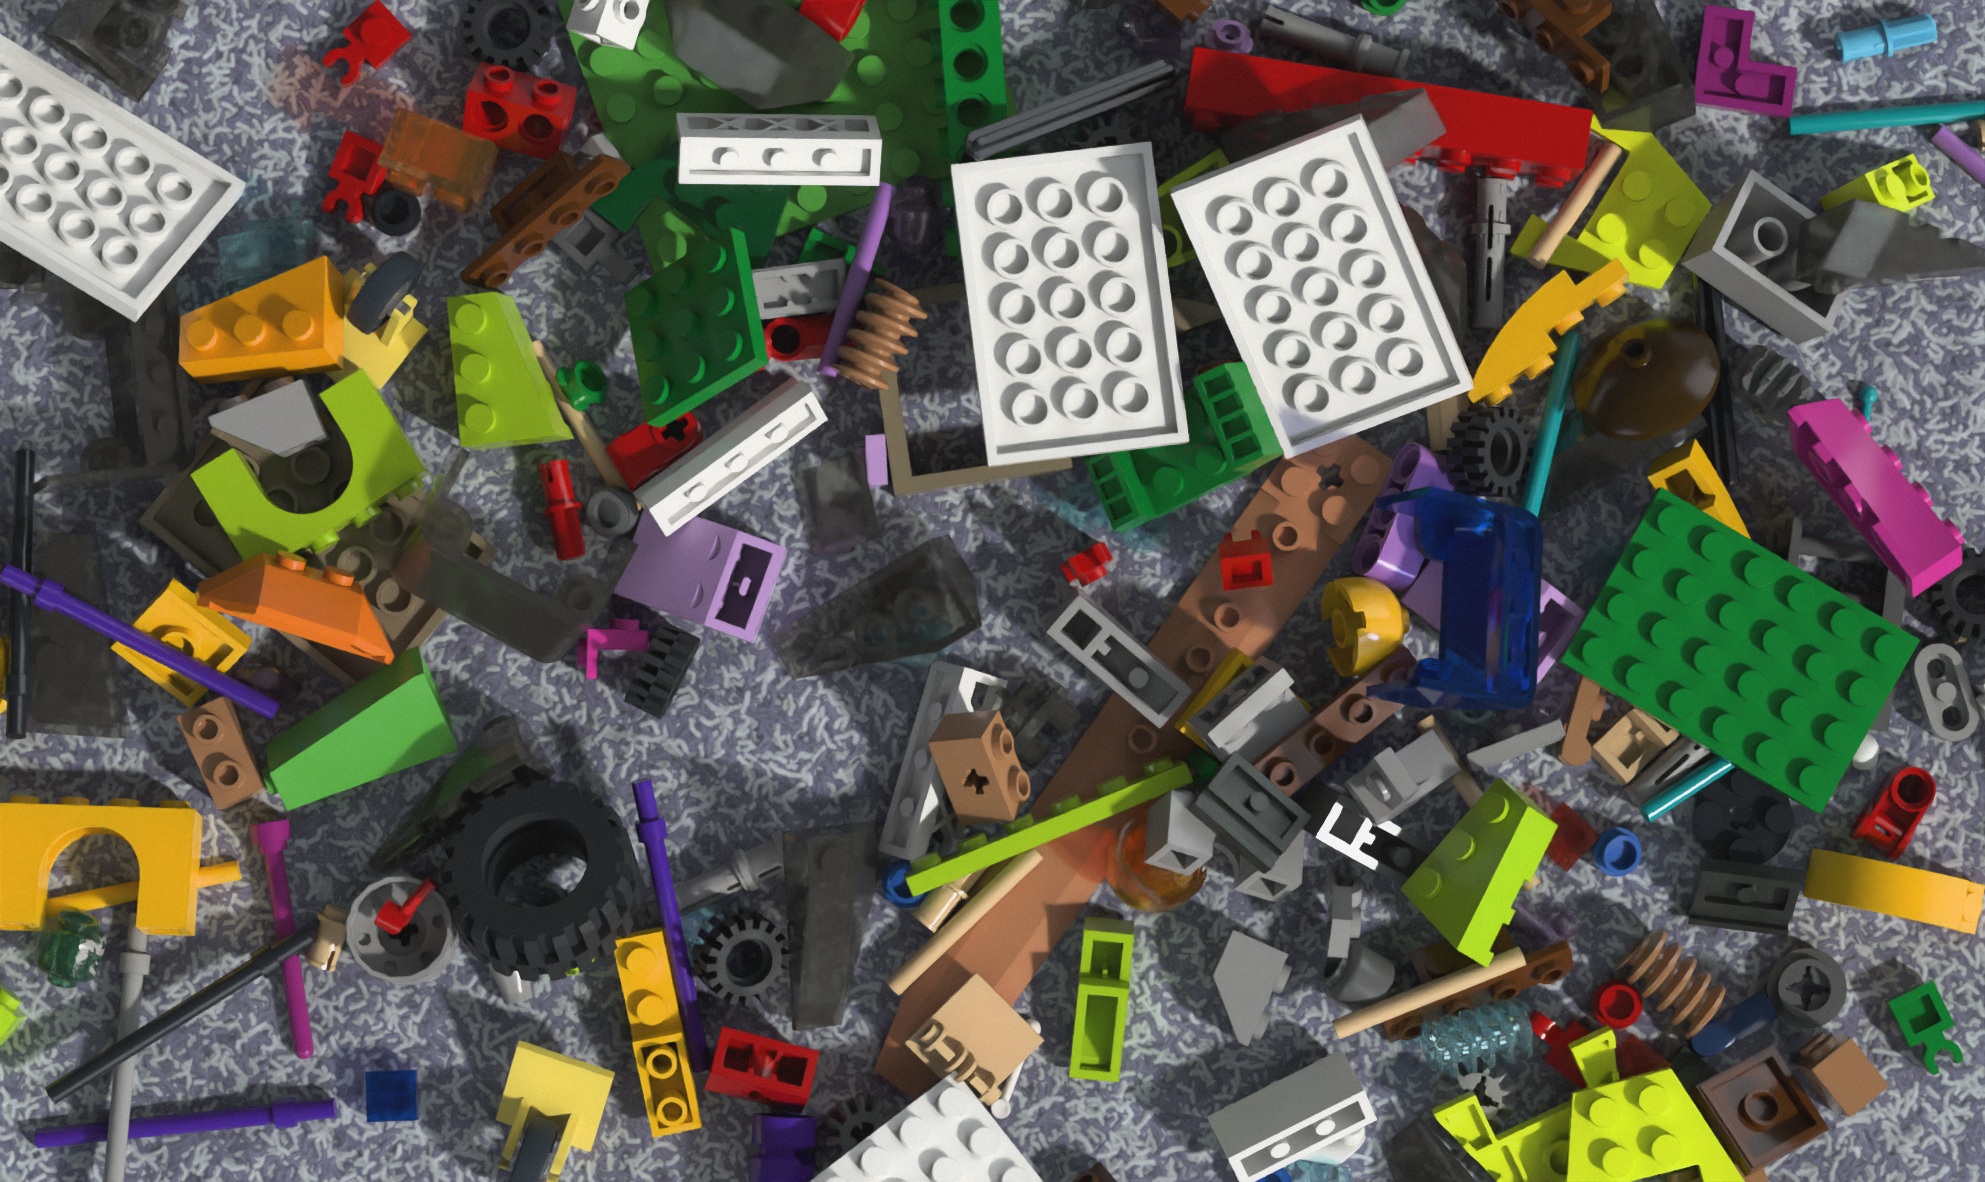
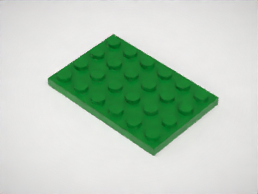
M1659 487L1653 494L1557 662L1815 814H1821L1920 639L1666 489Z

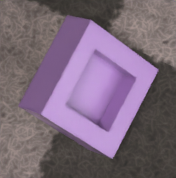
M885 434L865 435L866 447L856 448L858 478L867 477L869 488L889 487L886 436Z

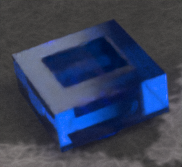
M418 1069L371 1070L365 1072L367 1122L419 1120Z

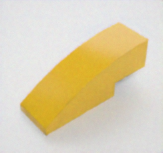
M1696 438L1652 460L1647 478L1655 490L1659 487L1666 489L1751 540L1729 493Z

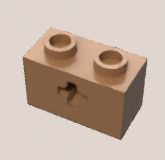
M221 696L176 717L217 809H228L268 790L262 775L261 762L232 700Z
M999 709L946 714L927 743L960 826L1014 821L1031 794L1030 780L1027 773L1021 768L1014 750L1012 733L1009 729H1006Z
M1823 1032L1815 1035L1799 1049L1803 1057L1794 1063L1832 1112L1849 1118L1889 1087L1888 1083L1853 1039L1847 1036L1832 1033L1826 1037Z

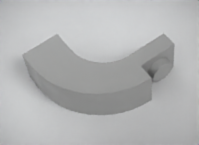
M1431 729L1396 753H1394L1391 747H1388L1373 757L1362 771L1348 779L1344 785L1372 825L1377 827L1405 812L1445 786L1462 769L1434 730Z

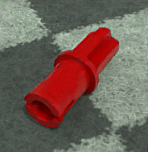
M550 461V466H547V463H542L537 466L546 504L542 514L544 517L549 518L556 557L560 561L578 559L585 555L586 552L578 516V510L582 506L580 502L575 501L568 468L569 461Z

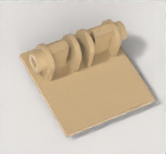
M975 972L904 1043L942 1080L955 1070L958 1074L954 1080L957 1083L964 1081L980 1102L990 1106L1002 1094L998 1086L1045 1040Z

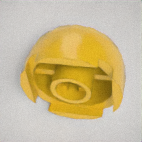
M1371 577L1333 579V582H1328L1325 585L1321 598L1322 620L1324 621L1332 617V631L1337 644V648L1327 647L1328 657L1333 668L1341 677L1360 676L1374 664L1389 655L1398 645L1403 644L1404 634H1407L1410 629L1409 613L1406 606L1400 605L1396 595L1381 581Z

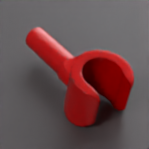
M428 877L405 900L402 906L388 899L379 911L374 924L389 934H398L410 922L417 906L437 887L436 881Z

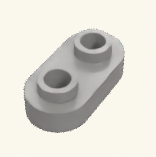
M1936 643L1920 648L1911 660L1910 673L1928 729L1935 737L1944 741H1959L1969 737L1977 728L1979 710L1962 657L1953 647L1947 644ZM1933 659L1939 660L1943 665V674L1939 678L1931 677L1927 671V665ZM1947 707H1953L1958 712V721L1953 726L1945 724L1942 719V713Z

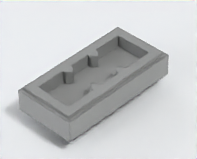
M845 258L751 270L761 320L837 310L847 279Z
M1560 719L1526 731L1523 730L1520 722L1493 732L1496 742L1461 756L1468 771L1473 773L1565 739L1566 733Z

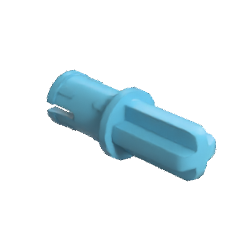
M1926 13L1891 22L1881 18L1877 20V25L1847 32L1835 33V44L1841 64H1846L1849 61L1884 54L1888 58L1893 56V51L1931 43L1937 39L1936 23L1932 16Z

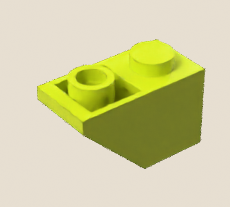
M1910 154L1854 179L1819 198L1832 226L1852 239L1935 198V195L1930 187L1928 173L1918 164L1914 154Z

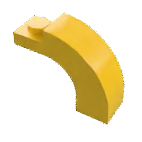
M1812 848L1802 897L1975 934L1978 918L1982 911L1985 885L1893 863Z

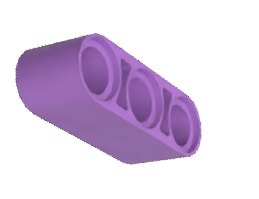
M1409 442L1400 449L1392 463L1355 550L1352 567L1356 574L1381 581L1395 593H1402L1413 584L1457 480H1452L1449 474L1454 468V464H1447L1446 457L1416 442Z

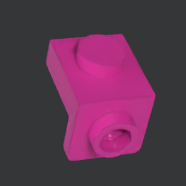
M610 619L609 628H588V637L579 638L578 668H586V679H598L600 649L647 651L650 644V629H639L640 620Z

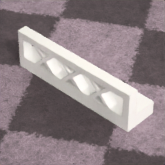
M676 113V131L679 142L677 172L679 184L879 186L882 138L875 115Z
M791 377L678 459L669 468H666L633 492V495L667 537L828 419L813 392L803 380L798 382L794 377Z
M933 659L877 851L912 861L926 854L931 834L939 828L944 837L939 852L940 858L958 851L956 843L962 839L965 825L960 826L952 804L945 807L942 799L945 785L927 742L946 714L974 712L970 701L976 682L988 685L983 706L975 712L1000 709L1007 680Z

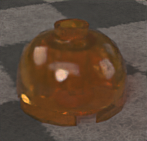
M1148 810L1141 811L1123 823L1114 833L1106 847L1104 871L1109 887L1117 898L1130 908L1151 914L1168 912L1188 901L1199 892L1206 879L1207 868L1202 871V865L1190 876H1186L1144 863Z

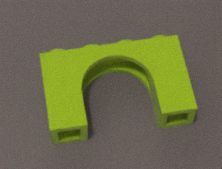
M365 369L357 370L319 394L345 435L353 457V470L347 488L340 498L327 508L308 514L284 511L271 500L242 452L235 448H231L190 474L243 561L262 552L276 556L279 550L299 556L310 549L314 555L321 553L340 540L337 532L352 523L355 524L356 528L370 523L383 513L379 506L395 496L400 502L404 501L425 487L422 479L431 474L430 470L369 372Z

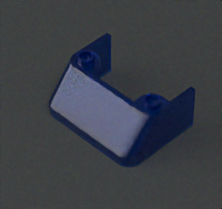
M1433 486L1376 498V508L1414 517V541L1418 551L1428 560L1443 563L1438 659L1424 658L1415 661L1410 666L1405 680L1367 686L1366 696L1423 709L1507 711L1527 707L1533 701L1537 689L1543 530L1537 517L1525 509Z

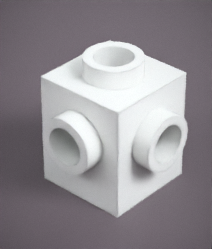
M574 0L565 29L602 46L633 50L639 30L646 17L649 0Z

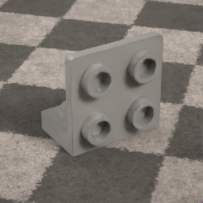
M1261 656L1187 722L1220 764L1234 751L1251 764L1311 715L1289 688L1294 683V680L1287 671L1277 663Z

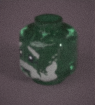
M63 910L59 916H54L45 921L35 955V963L42 972L48 975V982L62 988H74L78 982H87L97 976L107 942V935L98 926L99 921L97 918L78 910Z

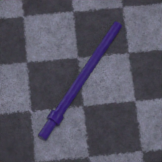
M7 563L0 576V582L35 599L34 605L50 613L55 609L269 720L273 719L280 706V702L64 592V585L48 577L43 581L10 563Z
M642 778L631 782L639 820L634 822L638 842L644 843L692 1072H704L709 1070L711 1060L664 838L668 837L665 818L663 815L658 814L651 778Z
M295 1097L274 1099L273 1104L134 1118L129 1119L128 1139L275 1124L276 1129L297 1127L298 1122L337 1118V1103L335 1098L297 1102ZM109 1121L35 1129V1144L39 1149L107 1142Z

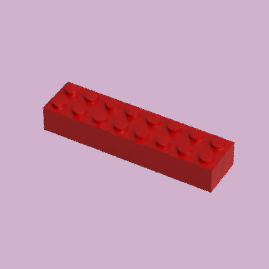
M1194 47L1190 61L1181 121L1191 122L1190 130L1204 134H1220V127L1240 130L1239 138L1248 141L1268 142L1269 135L1289 138V141L1361 113L1377 152L1387 154V162L1414 166L1417 159L1435 161V169L1443 172L1462 174L1465 173L1467 166L1485 169L1484 177L1514 181L1515 174L1534 177L1533 184L1538 187L1563 189L1564 182L1572 183L1585 168L1593 110Z

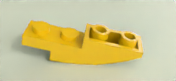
M1618 257L1577 285L1573 283L1567 272L1562 270L1521 305L1503 326L1476 371L1473 379L1474 389L1469 390L1467 395L1473 406L1485 403L1487 407H1493L1513 393L1509 385L1525 374L1529 380H1533L1555 364L1550 357L1558 352L1549 334L1555 330L1560 336L1566 334L1585 320L1581 312L1596 302L1601 307H1605L1627 291L1623 284L1630 280L1629 273Z
M662 926L628 933L624 938L617 936L615 938L617 949L614 953L633 1036L632 1044L652 1136L654 1138L702 1128L694 1074L692 1072Z

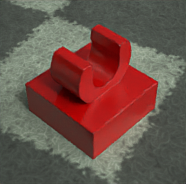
M1251 530V540L1233 542L1232 534L1225 533L1223 543L1218 544L1223 591L1273 585L1268 537L1262 538L1258 530Z

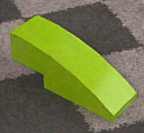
M1085 916L1069 1069L1070 1078L1119 1082L1134 943V921Z

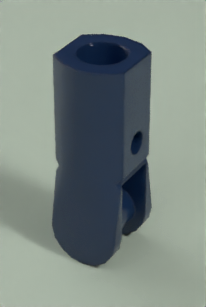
M1759 991L1721 1013L1719 1017L1709 1021L1699 1032L1689 1038L1690 1050L1699 1057L1715 1055L1735 1043V1041H1740L1779 1018L1764 991Z

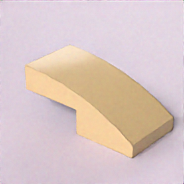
M1632 707L1591 746L1592 756L1620 786H1623L1660 750L1667 747L1679 733L1639 709Z

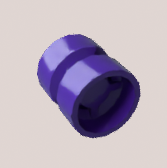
M753 1113L751 1142L758 1147V1152L750 1157L749 1182L811 1181L814 1178L815 1160L808 1155V1150L816 1145L817 1117L801 1114Z

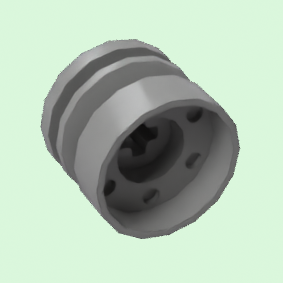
M409 876L386 877L369 885L354 900L346 920L347 943L355 961L370 975L396 985H419L437 977L453 960L459 944V933L445 898L441 893L434 889L417 906L408 924L418 926V933L411 936V944L405 946L402 940L394 939L392 934L376 926L374 921L388 899L402 906L405 900L423 881Z

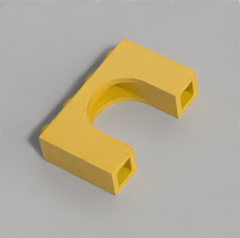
M27 795L10 796L9 803H0V930L44 932L49 875L57 857L71 843L83 837L110 835L129 843L138 859L140 877L136 927L144 935L195 936L203 817L196 809H190L189 802L180 800L160 801L159 808L140 807V801L125 798L110 799L109 806L90 805L89 799L81 797H61L59 804H40V798Z

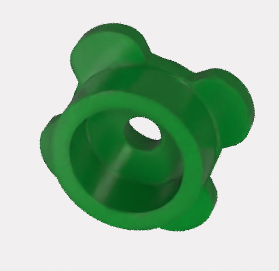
M580 359L571 368L562 366L556 370V381L561 385L562 392L567 400H569L570 406L576 411L583 412L588 408V404L595 403L600 405L606 400L607 379L602 369L594 362Z

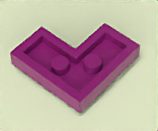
M1705 5L1702 9L1689 105L1788 119L1791 117L1797 67L1748 60L1754 11Z

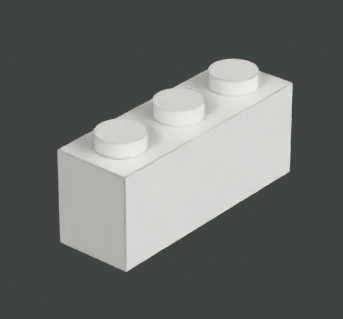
M1342 1050L1325 1058L1318 1059L1311 1065L1281 1080L1272 1082L1267 1087L1207 1116L1239 1182H1255L1377 1120L1367 1095Z

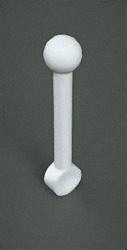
M1027 1019L1026 1022L1040 1034V1023L1035 1019ZM1024 1061L1007 1077L1000 1098L991 1105L992 1114L997 1118H1006L1010 1114L1011 1106L1009 1100Z

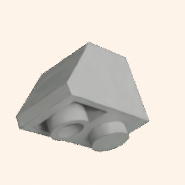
M292 376L283 377L265 385L266 394L251 400H247L246 395L228 399L218 405L219 413L208 417L211 426L215 429L284 458L331 439L309 384L302 379L294 382Z
M1230 929L1213 967L1211 976L1236 1041L1248 1046L1252 1037L1258 1040L1262 1038L1272 1015V1012L1265 1010L1266 1004L1272 991L1281 994L1289 978L1292 966L1285 964L1289 954Z

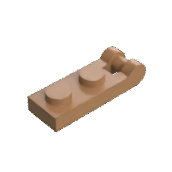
M1579 674L1575 681L1563 723L1566 736H1564L1565 739L1558 741L1556 748L1559 761L1566 766H1580L1589 761L1592 755V747L1586 736L1591 720L1599 721L1607 695L1600 691L1601 687Z

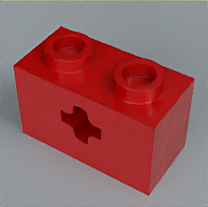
M722 1026L715 1043L704 1089L801 1114L809 1099L820 1051Z

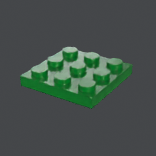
M732 227L726 229L624 293L646 424L662 428L769 364L745 233Z

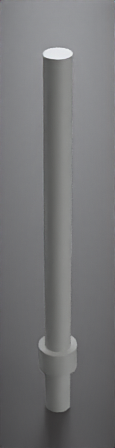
M129 913L126 952L120 953L118 973H123L117 1042L139 1028L144 975H149L151 955L146 954L148 935H144L136 927L137 913ZM136 1054L114 1067L103 1182H123Z

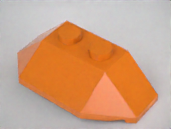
M279 550L276 556L262 552L197 585L195 590L197 606L309 639L390 666L392 665L395 656L391 644L360 583L353 581L355 576L344 569L326 566L324 571L306 566V560L303 557Z

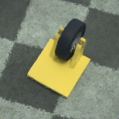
M404 251L394 254L379 268L370 262L363 268L364 271L361 274L351 267L344 275L343 370L324 372L336 383L363 368L369 372L375 384L381 390L430 331L413 317V309L418 300L410 294L422 274L423 267Z
M519 1040L496 1116V1121L512 1126L498 1168L512 1172L509 1182H558L571 1146L591 1152L615 1072ZM528 1127L523 1142L520 1143L519 1141L524 1131V1128ZM556 1138H560L561 1141L557 1153L553 1154L552 1151Z

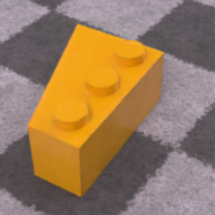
M324 255L180 316L179 364L200 385L343 370L345 278L328 257Z

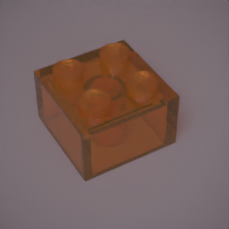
M398 107L377 164L388 175L386 180L394 184L393 188L421 198L423 191L426 190L434 193V198L440 201V205L468 215L470 207L483 211L503 155L494 142Z

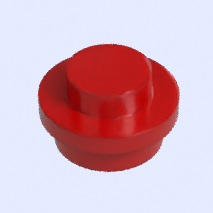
M1607 980L1597 987L1592 997V1010L1596 1019L1604 1026L1608 1025L1612 1029H1623L1631 1026L1637 1021L1642 1011L1643 1004L1640 992L1633 984H1629L1626 980Z

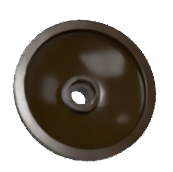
M1652 314L1638 316L1611 326L1596 336L1585 347L1578 357L1571 375V396L1583 421L1602 435L1628 441L1657 438L1683 427L1699 415L1708 405L1719 383L1720 362L1711 338L1696 324L1672 315Z

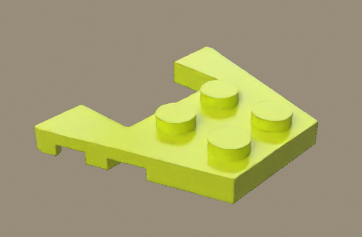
M1609 88L1593 113L1590 131L1602 139L1619 146L1622 151L1628 154V157L1577 240L1566 235L1547 264L1593 274L1618 257L1629 273L1630 280L1625 283L1659 291L1709 212L1712 204L1615 90ZM1532 213L1508 251V254L1516 258L1526 259L1549 226V223Z
M1608 1025L1567 1044L1587 1088L1620 1080L1616 1067L1615 1035ZM1472 1090L1431 1109L1436 1120L1482 1165L1496 1182H1566L1571 1100L1497 1135H1494Z
M1670 1067L1571 1092L1566 1182H1631L1698 1165L1702 1182H1745Z

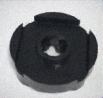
M1739 768L1730 770L1698 791L1694 798L1691 815L1694 837L1708 856L1712 859L1752 864L1765 863L1780 852L1789 838L1790 829L1793 827L1795 820L1788 797ZM1734 805L1741 809L1749 805L1753 809L1754 813L1750 819L1754 824L1749 830L1743 826L1735 830L1729 824L1734 818L1730 811Z

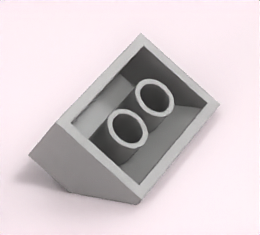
M1749 169L1701 222L1681 264L1796 345H1799L1830 331L1867 250L1756 171Z

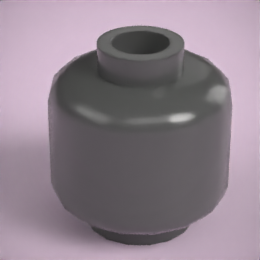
M1359 942L1349 944L1348 958L1328 957L1321 973V980L1325 983V992L1328 998L1352 1012L1395 996L1399 989V983L1395 981L1396 968L1393 961L1389 957Z

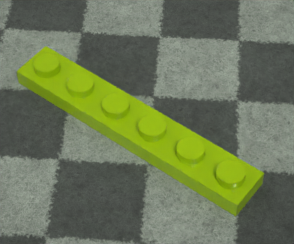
M1170 756L1156 759L1142 766L1145 773L1128 781H1126L1124 775L1105 780L1096 785L1097 794L1082 800L1079 799L1078 794L1061 798L1049 805L1051 813L1034 820L1031 813L1016 817L1014 821L1003 823L1005 831L1000 834L986 838L985 833L981 832L964 838L956 843L958 851L941 858L938 851L920 856L910 862L912 870L902 873L909 892L913 897L1163 795L1171 789L1175 790L1194 781L1187 763L1180 759L1172 762Z

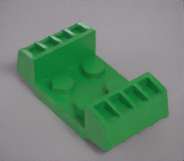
M1246 362L1225 363L1192 379L1195 386L1183 392L1189 434L1188 443L1082 456L1113 531L1124 533L1150 520L1167 515L1252 473L1256 468L1284 454L1274 432L1275 430L1267 416L1266 409L1259 397L1257 388L1250 376Z

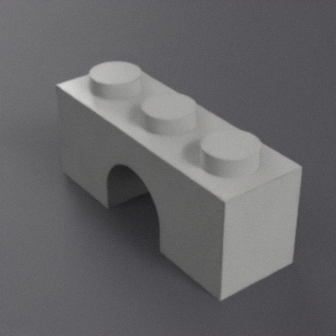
M1171 789L1148 809L1144 863L1190 876L1212 858L1214 847L1222 851L1231 861L1234 869L1233 890L1278 903L1302 884L1304 830L1299 832L1287 850L1278 858L1272 870L1263 874L1187 809L1198 797L1195 793L1187 790Z

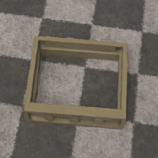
M964 282L906 291L919 300L918 304L920 307L966 300ZM865 300L866 310L868 312H874V310ZM891 353L890 358L895 363L894 354ZM882 371L880 374L890 385L888 390L879 389L895 498L1068 472L1073 469L1072 459L1081 458V456L995 467H987L985 465L912 477L897 373Z

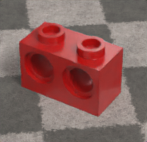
M481 61L467 90L461 137L548 160L557 151L563 150L568 139L577 88L559 83L553 79L540 78L511 70L503 65H493Z

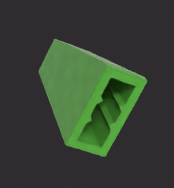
M419 646L408 649L393 659L391 666L384 665L266 744L268 765L261 768L262 775L271 795L279 793L287 811L458 750L453 723Z

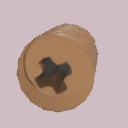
M876 278L875 283L884 294L868 293L865 300L874 312L858 311L856 314V319L865 330L848 329L846 336L855 345V348L839 346L837 354L846 365L829 364L828 367L869 390H888L890 385L880 375L881 372L897 373L899 367L890 358L891 353L908 354L909 350L899 338L901 335L917 337L918 332L909 323L910 318L926 320L928 315L918 304L919 300L885 280Z
M1660 928L1646 934L1635 942L1619 959L1614 969L1617 970L1630 964L1633 968L1627 982L1632 984L1645 978L1647 983L1641 995L1646 998L1659 992L1662 996L1656 1010L1661 1012L1674 1006L1676 1011L1670 1023L1675 1026L1688 1020L1691 1024L1685 1037L1689 1039L1699 1032L1715 1015L1721 1006L1726 988L1721 984H1717L1707 989L1711 980V974L1707 970L1693 974L1697 960L1692 956L1677 961L1682 952V946L1674 942L1663 947L1668 932Z

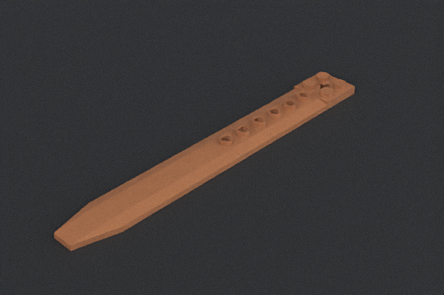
M1357 434L1349 435L1288 459L1285 458V455L1281 458L1228 532L1232 534L1233 542L1251 540V530H1258L1262 538L1268 537L1273 585L1223 591L1219 549L1217 548L1147 645V648L1184 681L1193 692L1159 729L1114 691L1028 811V813H1031L1033 820L1051 813L1049 805L1061 798L1078 794L1079 799L1082 800L1097 794L1096 785L1105 780L1124 775L1126 781L1143 775L1145 773L1142 766L1156 759L1170 756L1172 762L1180 759L1186 763L1184 759L1198 745L1174 727L1176 722L1233 647L1241 650L1254 661L1264 655L1380 493L1392 466V459ZM1332 464H1336L1341 469L1338 477L1343 481L1341 487L1338 489L1336 486L1331 485L1327 490L1321 489L1318 485L1321 477L1316 473L1318 467L1321 465L1324 468H1329ZM1163 795L1036 846L1035 848L1044 858L905 990L874 1071L913 1099H916L936 1082L939 1077L904 1041L975 972L1012 1007L1148 817V809L1161 799ZM1017 855L990 865L969 893L970 899L968 901L964 900L956 913Z

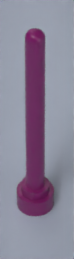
M289 819L249 825L251 844H257L258 854L264 855L277 942L296 931L283 850L288 849L287 840L292 839ZM297 953L282 963L284 968L281 969L294 1053L299 1059H308L314 1052L300 955Z

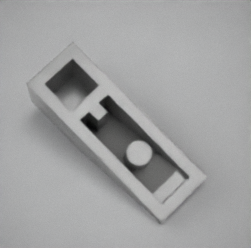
M1077 585L1044 622L1048 635L1159 729L1193 692L1184 681L1115 617Z

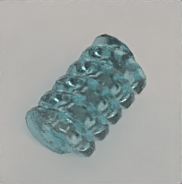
M1516 997L1513 1002L1505 998L1496 1002L1495 1007L1490 1004H1483L1477 1008L1476 1012L1471 1009H1465L1459 1012L1458 1017L1447 1014L1440 1018L1439 1023L1436 1020L1428 1019L1422 1022L1421 1025L1422 1047L1429 1067L1435 1073H1438L1439 1068L1443 1067L1451 1080L1458 1077V1063L1462 1062L1469 1074H1474L1477 1072L1478 1057L1482 1059L1487 1069H1492L1496 1066V1052H1499L1506 1064L1514 1062V1047L1518 1048L1525 1059L1533 1056L1532 1025L1524 1004Z

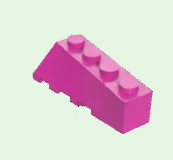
M1840 398L1794 406L1787 411L1792 450L1912 598L1962 565L1961 544L1964 543V539L1957 527L1948 518L1942 521L1930 508L1933 506V502L1927 491L1917 481L1912 484L1908 482L1900 472L1903 467L1897 455L1886 444L1879 447L1869 435L1872 433L1870 424L1857 408L1850 411Z

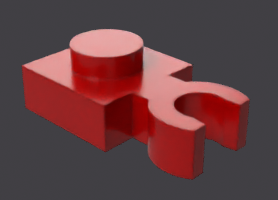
M376 0L342 31V34L351 43L346 48H336L328 52L322 63L329 69L339 60L348 61L350 70L340 80L342 85L347 88L358 81L361 75V66L366 61L378 71L413 36L380 0Z
M346 130L328 173V176L340 182L337 189L329 192L324 198L322 211L328 214H335L339 204L346 200L349 210L344 221L350 224H358L365 213V203L362 199L364 193L375 196L379 194L396 150L355 131Z
M1105 542L1097 543L1084 552L1070 557L1066 562L1060 564L1059 568L1068 585L1078 580L1083 588L1108 575L1105 565L1112 562L1113 557Z

